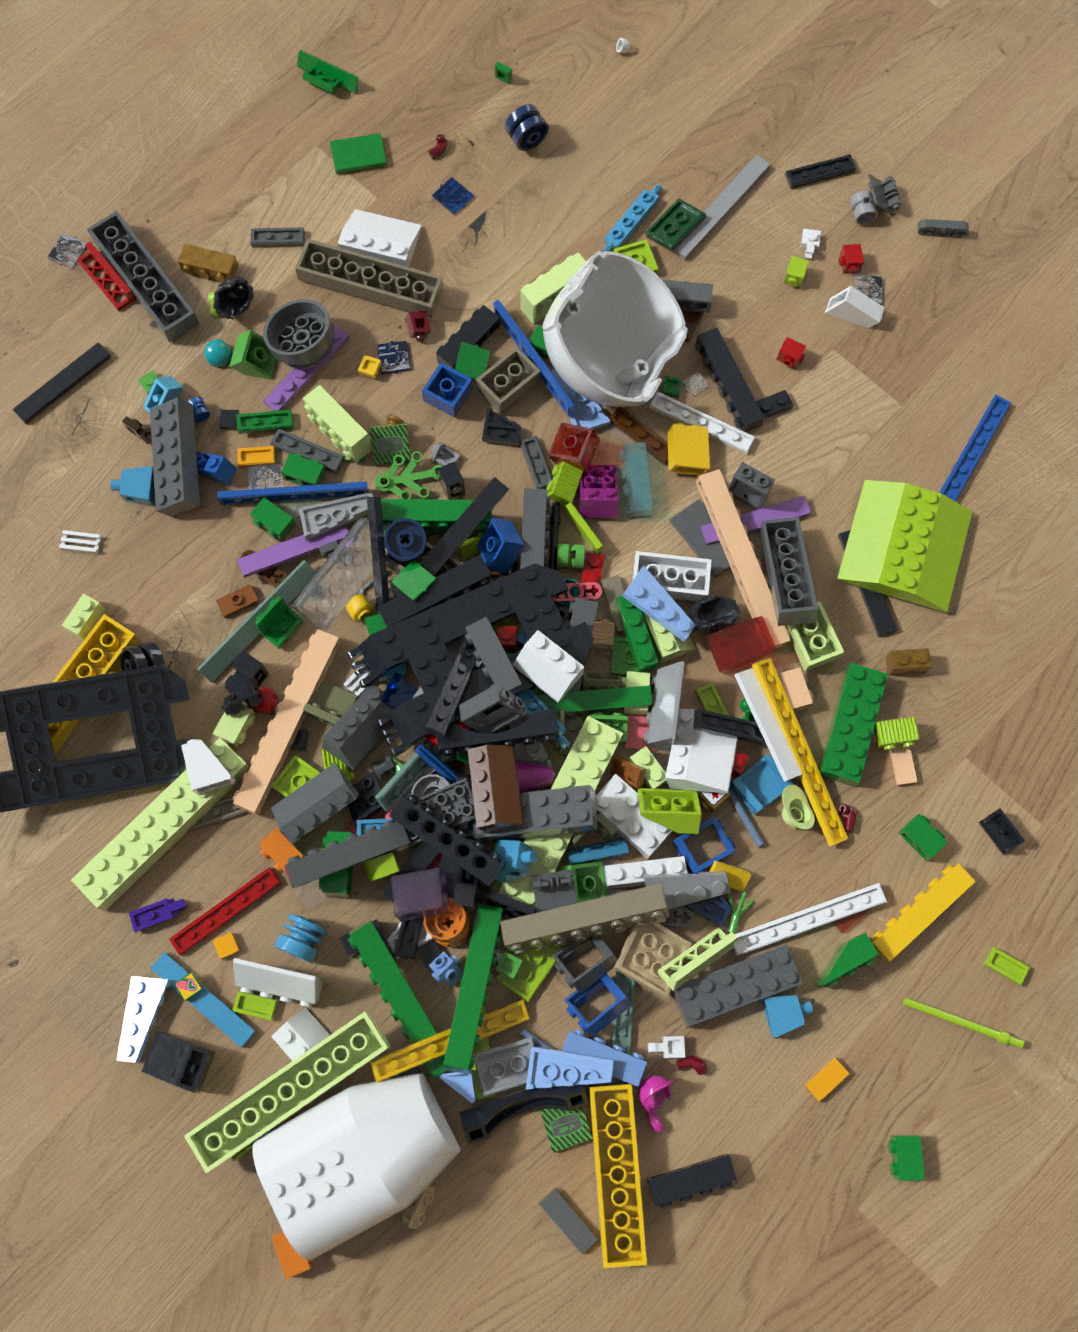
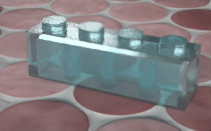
M645 442L623 444L622 451H619L620 462H623L624 465L621 468L622 479H625L626 483L623 485V494L627 496L628 501L625 502V512L629 513V519L651 518L653 505Z

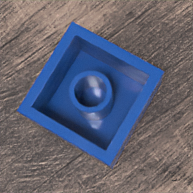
M440 363L422 390L423 401L455 417L473 390L472 379Z
M492 518L476 547L489 571L508 574L524 543L512 521Z

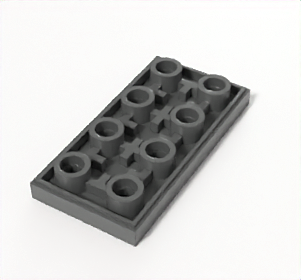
M468 778L419 798V803L435 809L439 817L448 818L453 822L452 826L454 827L476 819L473 792ZM413 809L411 815L415 820H418L419 813ZM429 821L428 828L433 832L436 830V825L434 822ZM405 828L410 841L408 847L423 841Z

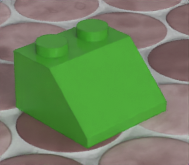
M252 330L238 334L229 367L244 375L271 379L276 358L267 347L264 337Z

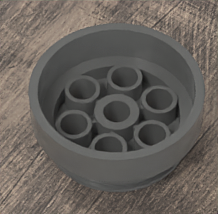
M308 299L291 301L279 307L268 318L263 331L264 341L272 355L287 366L296 369L309 368L323 361L330 353L334 343V325L327 310L320 303Z

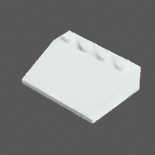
M355 209L342 229L338 247L409 267L422 225Z
M679 708L675 739L671 747L665 777L670 789L728 793L738 739L693 729L694 710L696 709Z
M234 958L235 986L241 987V992L252 994L253 990L260 991V996L272 998L273 995L281 996V1001L292 1003V1000L295 999L299 1000L302 1006L312 1008V1004L318 1005L324 980L311 975Z

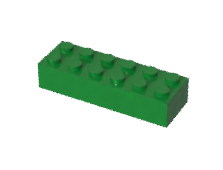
M381 499L383 531L385 533L387 527L395 520L408 518L418 522L423 527L426 537L432 536V534L444 536L474 500ZM492 511L471 535L480 536L484 533L492 519Z
M850 663L845 669L819 766V772L822 777L853 787L860 783L888 676L887 673Z

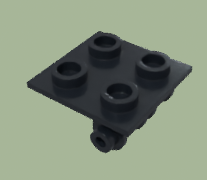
M254 686L244 689L239 696L232 694L225 697L220 708H225L227 716H234L241 712L237 702L241 710L245 711L242 700H244L247 708L250 709L247 698L251 707L260 705L264 699L262 694H259V687L254 689Z
M374 771L353 785L359 793L357 799L348 804L354 824L357 823V820H362L375 811H379L380 814L386 812L375 798L382 789Z

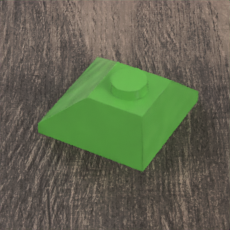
M603 861L557 867V872L572 870V875L575 878L576 903L607 896Z

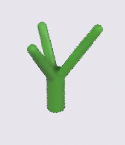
M743 892L736 911L731 894L726 893L732 912L729 932L736 933L740 917L754 902L750 900L742 908L747 895L746 892Z

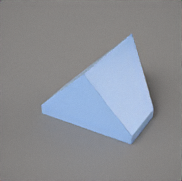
M469 1070L468 1074L453 1072L442 1074L439 1077L472 1104L474 1103L475 1094L472 1070Z

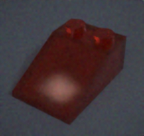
M763 616L724 628L705 637L718 670L723 674H728L778 651Z

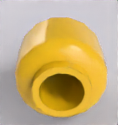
M362 594L351 596L345 606L346 611L355 622H365V618L372 616L374 607L369 599Z

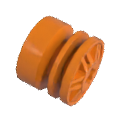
M440 898L433 901L427 907L424 914V925L426 931L438 944L444 947H456L468 939L472 931V921L462 905L453 903L452 898ZM449 922H452L451 928L448 929Z

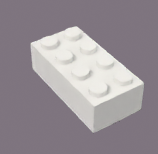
M636 551L632 581L640 569L645 566L672 599L697 602L702 600V598L708 597L711 559Z
M616 774L595 796L597 815L601 812L618 829L617 833L646 859L654 853L673 831L640 816L638 793Z

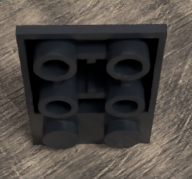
M157 1031L141 1072L190 1092L199 1093L215 1051Z

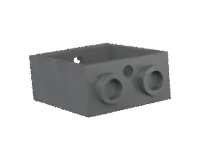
M742 462L733 476L728 491L732 492L736 500L754 510L762 508L767 500L775 479Z
M498 684L459 705L461 722L484 734L494 733L524 717V704L521 698L513 695ZM498 703L503 705V707L488 715L483 713Z
M594 935L588 936L586 940L580 942L573 940L553 955L556 964H554L556 970L560 975L564 973L566 975V978H564L571 989L575 987L579 993L612 970L617 962L615 955L600 937H595ZM594 946L603 959L575 978L566 965Z

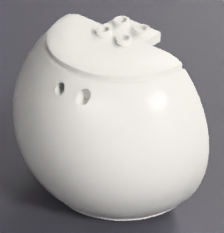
M609 251L596 252L570 278L551 305L542 326L548 356L563 381L579 395L593 402L613 407H636L650 400L662 381L660 378L657 379L666 361L678 353L687 335L682 311L666 284L641 262L627 255Z

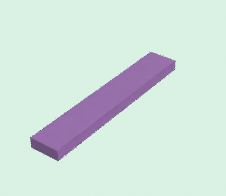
M805 496L741 514L740 520L746 526L748 533L761 529V521L800 518L810 515L811 511ZM713 523L700 527L706 545L719 541Z
M344 524L307 541L304 535L239 558L237 563L244 578L318 551V547L336 540L339 543L350 539V535Z

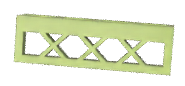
M718 927L659 969L658 974L675 991L733 949L737 937L732 932L726 935ZM718 935L721 940L713 945L712 939ZM699 948H706V949H707V950L704 951L702 954L697 955V949H699ZM683 959H693L685 966H681ZM669 969L678 970L670 977L665 973Z

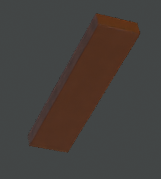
M618 407L609 417L611 424L665 465L668 462V443L625 409Z

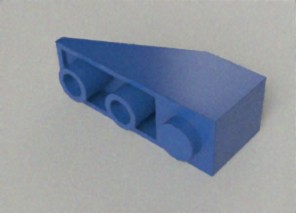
M196 452L199 475L216 482L230 484L238 468L223 456Z

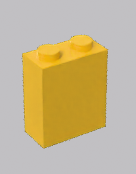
M683 423L673 424L667 431L669 472L692 475L705 474L710 469L708 428L700 425L688 426Z

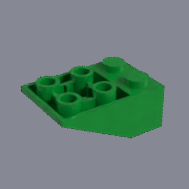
M866 932L838 947L817 981V987L822 985L825 988L830 987L840 981L838 977H848L857 972L856 967L862 968L875 962L874 957L879 954Z

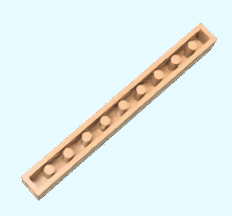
M720 469L700 475L696 485L765 652L784 646L790 641V631L785 626L777 625L772 594L768 587V578L763 575L761 570L762 564L754 553L755 547L747 537V528L740 520L741 514L739 509L735 508L733 494L731 491H728L726 486V477L724 474H721Z
M319 629L310 637V646L307 651L303 652L301 656L302 662L299 668H296L293 672L292 678L294 679L291 685H287L283 701L277 705V714L274 719L270 720L266 736H263L260 740V749L257 754L253 755L250 762L251 767L242 777L243 784L240 790L237 789L233 796V804L237 808L256 816L259 815L270 793L271 785L276 780L291 745L297 736V732L304 722L306 714L303 708L306 703L311 705L341 644L339 637Z

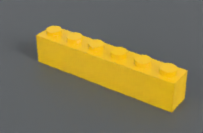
M959 863L954 866L949 864L942 870L944 875L939 879L935 877L928 883L929 889L925 892L922 890L914 896L915 902L911 905L906 904L900 909L901 915L897 918L892 917L886 922V929L882 932L878 930L871 936L872 944L879 954L878 956L885 963L894 959L976 882Z

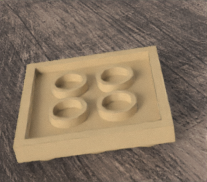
M654 921L647 922L645 926L639 928L633 926L614 969L659 996L668 998L671 988L659 976L658 970L689 949L691 943L659 923H654ZM669 969L665 973L670 977L678 970Z

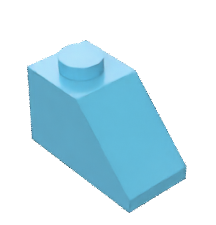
M171 375L155 378L143 408L150 413V409L179 397L183 386Z

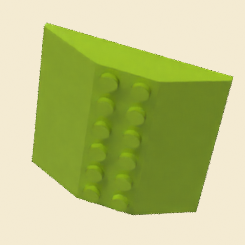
M865 480L837 580L947 613L973 511L942 493L900 482Z

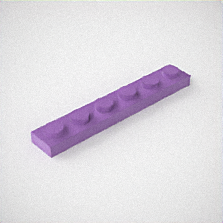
M335 325L334 343L328 356L312 367L304 369L294 368L265 398L264 404L273 411L283 410L349 340V335Z

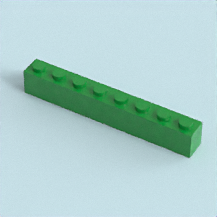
M480 903L478 905L443 1062V1069L468 1074L469 1068L473 1069L476 1056L472 1055L473 1047L478 1048L480 1035L476 1033L478 1026L482 1027L485 1014H481L482 1006H487L489 994H486L485 991L487 986L491 987L493 974H490L491 966L495 967L497 954H494L495 946L499 947L501 935L498 934L499 927H501L500 922L505 921V916L502 915L503 908Z
M370 919L349 932L350 938L348 941L354 950L356 948L361 954L358 957L364 968L369 967L371 981L374 985L378 984L382 991L379 994L384 1003L389 1002L393 1008L390 1010V1013L395 1021L400 1020L403 1026L400 1030L406 1040L410 1038L412 1043H416L438 1034L372 920ZM445 1055L421 1064L427 1075L431 1074L433 1079L447 1071L443 1069Z

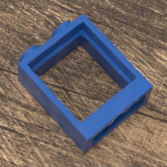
M715 817L702 823L699 827V832L712 826L726 849L723 853L698 866L684 843L686 839L695 834H683L672 842L679 856L685 857L686 868L690 874H698L711 867L715 860L721 861L735 852L733 840L730 837L727 838L722 822L716 820Z
M607 973L579 993L576 990L565 999L569 1006L566 1008L567 1012L573 1019L577 1017L579 1019L577 1023L584 1033L588 1031L592 1037L631 1007L626 995ZM605 987L615 998L616 1002L589 1023L578 1008Z

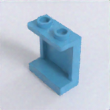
M766 754L740 777L733 780L730 785L755 816L780 796L787 785H792L793 782L791 781L792 779L783 781L773 757Z

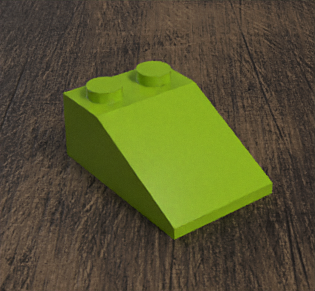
M638 788L640 816L677 833L699 834L701 810L697 791Z

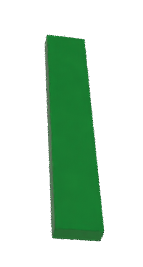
M651 685L567 692L559 703L548 694L537 695L549 710L555 709L556 713H560V710L572 712L652 705Z

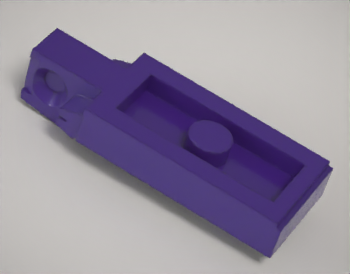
M174 898L129 912L133 930L137 933L179 916L178 911L188 908V905L184 899L174 901Z

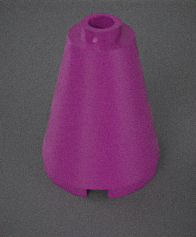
M516 760L520 793L549 787L555 781V772L551 767Z

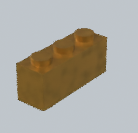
M185 243L178 259V264L184 273L199 275L205 279H216L221 283L229 279V277L235 276L239 266L234 255Z

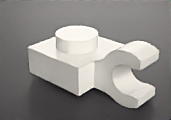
M803 229L801 247L806 248L804 259H812L814 249L818 250L821 231Z
M684 1036L663 1037V1043H648V1052H663V1058H684Z

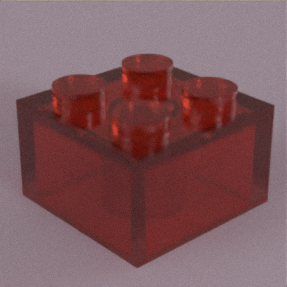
M561 423L548 456L555 465L565 461L587 472L601 439L594 429Z

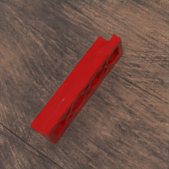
M91 241L85 244L88 252L78 258L77 262L117 311H120L136 300L131 289ZM92 257L94 260L93 266L85 265L84 262ZM96 271H103V278H96ZM106 283L114 284V289L105 290ZM116 295L126 298L119 304L115 302Z

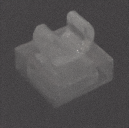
M699 372L683 382V385L693 398L709 387Z

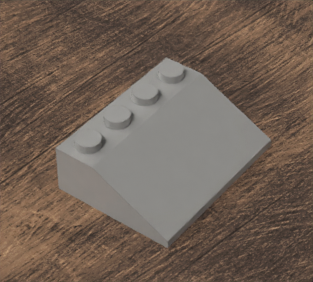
M680 661L657 669L656 675H652L651 686L654 687V690L651 693V712H647L646 723H649L648 731L645 730L643 742H647V748L669 751L673 744L676 733L684 662Z

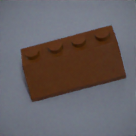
M484 745L468 749L476 827L484 832H491L523 825L514 746Z

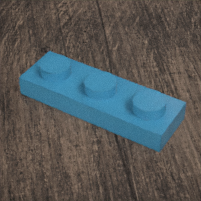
M621 838L566 849L569 863L578 865L588 860L599 861L608 856H622L624 853H628V846L625 839Z

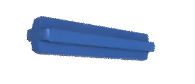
M420 744L416 748L415 752L449 783L453 784L456 782L459 775L428 747Z

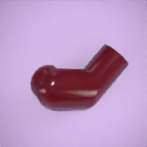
M444 134L437 135L436 147L428 150L431 158L446 151L448 142Z
M841 804L838 807V811L845 820L844 830L845 832L853 833L856 813L849 805Z
M694 1055L676 1061L679 1071L691 1067L696 1070L698 1075H704L707 1072L706 1062Z

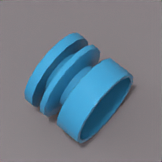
M289 914L287 919L295 924L294 926L284 924V927L290 931V934H279L274 946L313 964L319 951L311 945L313 942L322 944L323 940L317 938L316 935L318 933L326 936L328 931L306 917Z

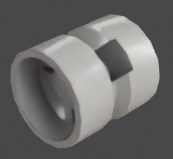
M863 190L855 193L850 198L857 224H868L878 217L871 191Z

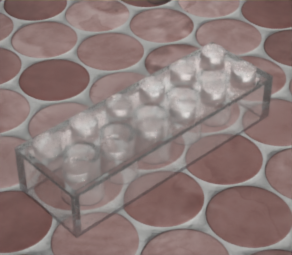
M359 518L291 605L294 610L319 630L327 631L373 571L368 518Z

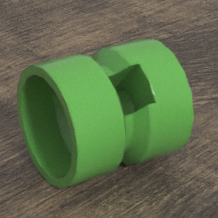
M558 543L557 568H568L571 565L573 568L583 569L585 545L574 544L570 547L569 544ZM570 553L575 554V559H570Z

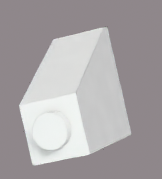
M850 286L829 299L825 313L870 328L880 323L884 307Z
M192 739L187 744L181 745L191 789L194 793L198 795L236 783L232 775L202 740Z

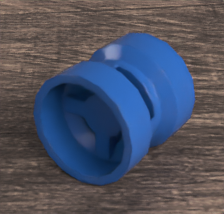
M194 397L188 401L193 404L194 422H203L210 417V412L205 407L202 397Z

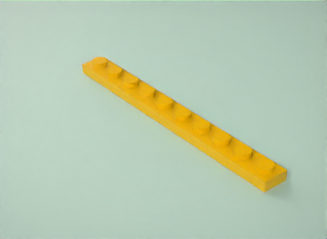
M771 658L754 663L752 665L754 672L802 772V775L799 777L829 847L847 840V834Z

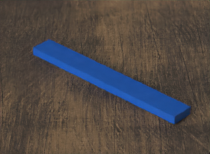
M500 300L493 302L494 313L500 317V322L519 349L541 370L542 381L567 416H573L575 414L574 403Z
M995 394L939 493L956 502L1010 407L1011 402Z
M367 481L219 491L217 492V498L221 505L259 503L263 498L270 502L349 497L369 493Z

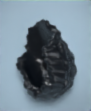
M232 276L218 285L219 289L214 292L213 308L216 309L215 313L220 315L221 318H231L234 320V316L242 315L249 308L254 293L253 287L248 285V281L244 277Z
M714 595L702 598V600L694 603L690 607L689 617L695 624V631L714 634L715 632L724 631L728 626L732 627L736 619L739 618L740 611L736 600H732L729 597L725 598L724 595L720 598Z

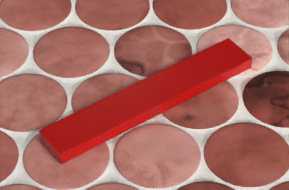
M271 867L267 868L169 938V941L179 956H182L282 883Z

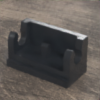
M1001 808L978 822L1002 855L1025 841Z

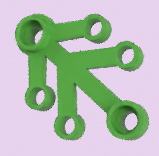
M415 451L412 453V459L402 474L393 477L398 468L402 467L405 463L402 455H396L389 470L376 477L375 485L382 492L391 491L401 499H403L402 496L404 494H408V499H411L412 496L408 490L402 491L395 485L402 483L419 494L420 498L427 499L430 495L429 489L421 487L413 481L434 478L436 481H439V475L435 471L442 467V465H435L432 470L412 473L417 464L423 460L422 454ZM419 455L421 458L419 460H415L414 456ZM400 458L402 462L398 464L395 462L396 459ZM383 479L388 481L386 485L381 484ZM426 490L428 493L426 496H422L420 494L421 491Z

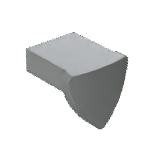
M442 442L434 445L431 454V461L442 466L454 461L457 464L461 458L460 454Z

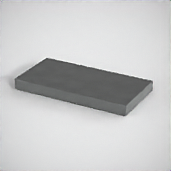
M700 499L670 519V523L699 558L711 559L710 572L715 578L730 568L720 541L706 545L700 527L711 524L712 521L706 506Z

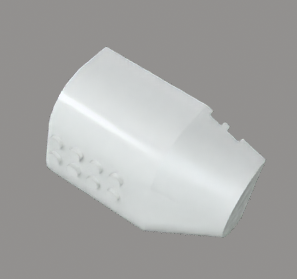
M423 1073L385 1079L380 1082L373 1081L353 1085L265 1133L253 1143L255 1167L280 1226L295 1251L306 1260H313L410 1206L461 1151Z

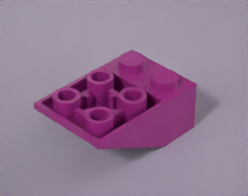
M580 465V469L583 470L580 479V515L589 518H617L618 486L616 465Z

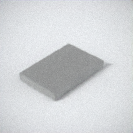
M532 1037L472 1054L476 1056L474 1064L483 1096L527 1083L531 1047L534 1046Z

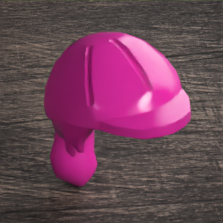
M652 1075L641 1082L638 1089V1100L646 1110V1116L651 1128L661 1134L664 1125L656 1112L662 1106L665 1097L671 1100L670 1085L675 1081L674 1079L668 1080L662 1076Z

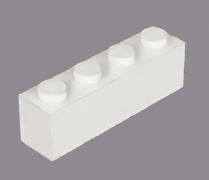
M684 856L606 865L604 867L606 890L645 885L643 875L646 874L660 876V874L680 875V873H687Z

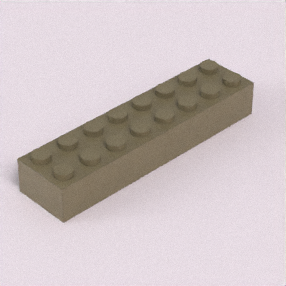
M308 238L295 267L298 280L409 312L426 311L427 317L433 318L443 291V278L441 276Z
M660 883L501 921L500 923L505 947L512 954L520 956L527 954L529 950L542 951L547 949V946L554 944L555 946H563L567 944V941L575 940V942L584 941L587 939L586 937L592 935L601 937L609 931L622 932L626 930V927H643L647 922L661 923L670 917L665 892Z

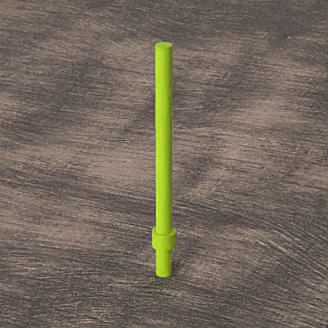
M907 997L903 1000V1005L992 1037L999 1043L1005 1045L1008 1043L1021 1049L1024 1046V1040L1010 1036L1008 1032L996 1031Z

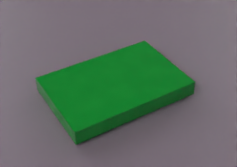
M381 133L330 141L336 174L387 166Z

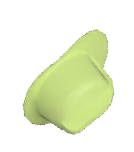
M787 785L782 792V802L784 805L782 818L784 822L794 829H810L814 825L815 818L804 792L796 785Z

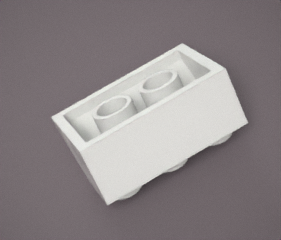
M539 630L524 645L512 665L558 703L584 674V666Z
M304 1008L281 1026L271 1037L290 1059L294 1061L326 1039L330 1034L309 1010Z

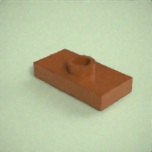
M251 584L217 599L216 602L223 617L226 618L258 603L259 600Z
M618 755L613 756L610 775L614 776L616 774L624 782L636 788H642L646 769Z

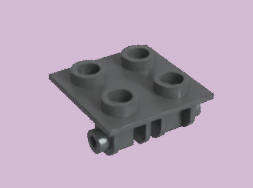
M868 174L870 181L868 184L874 195V204L884 209V211L895 215V211L901 208L895 179L890 176L885 179L886 181L882 182Z
M572 870L532 875L537 913L576 904L575 878L572 875Z

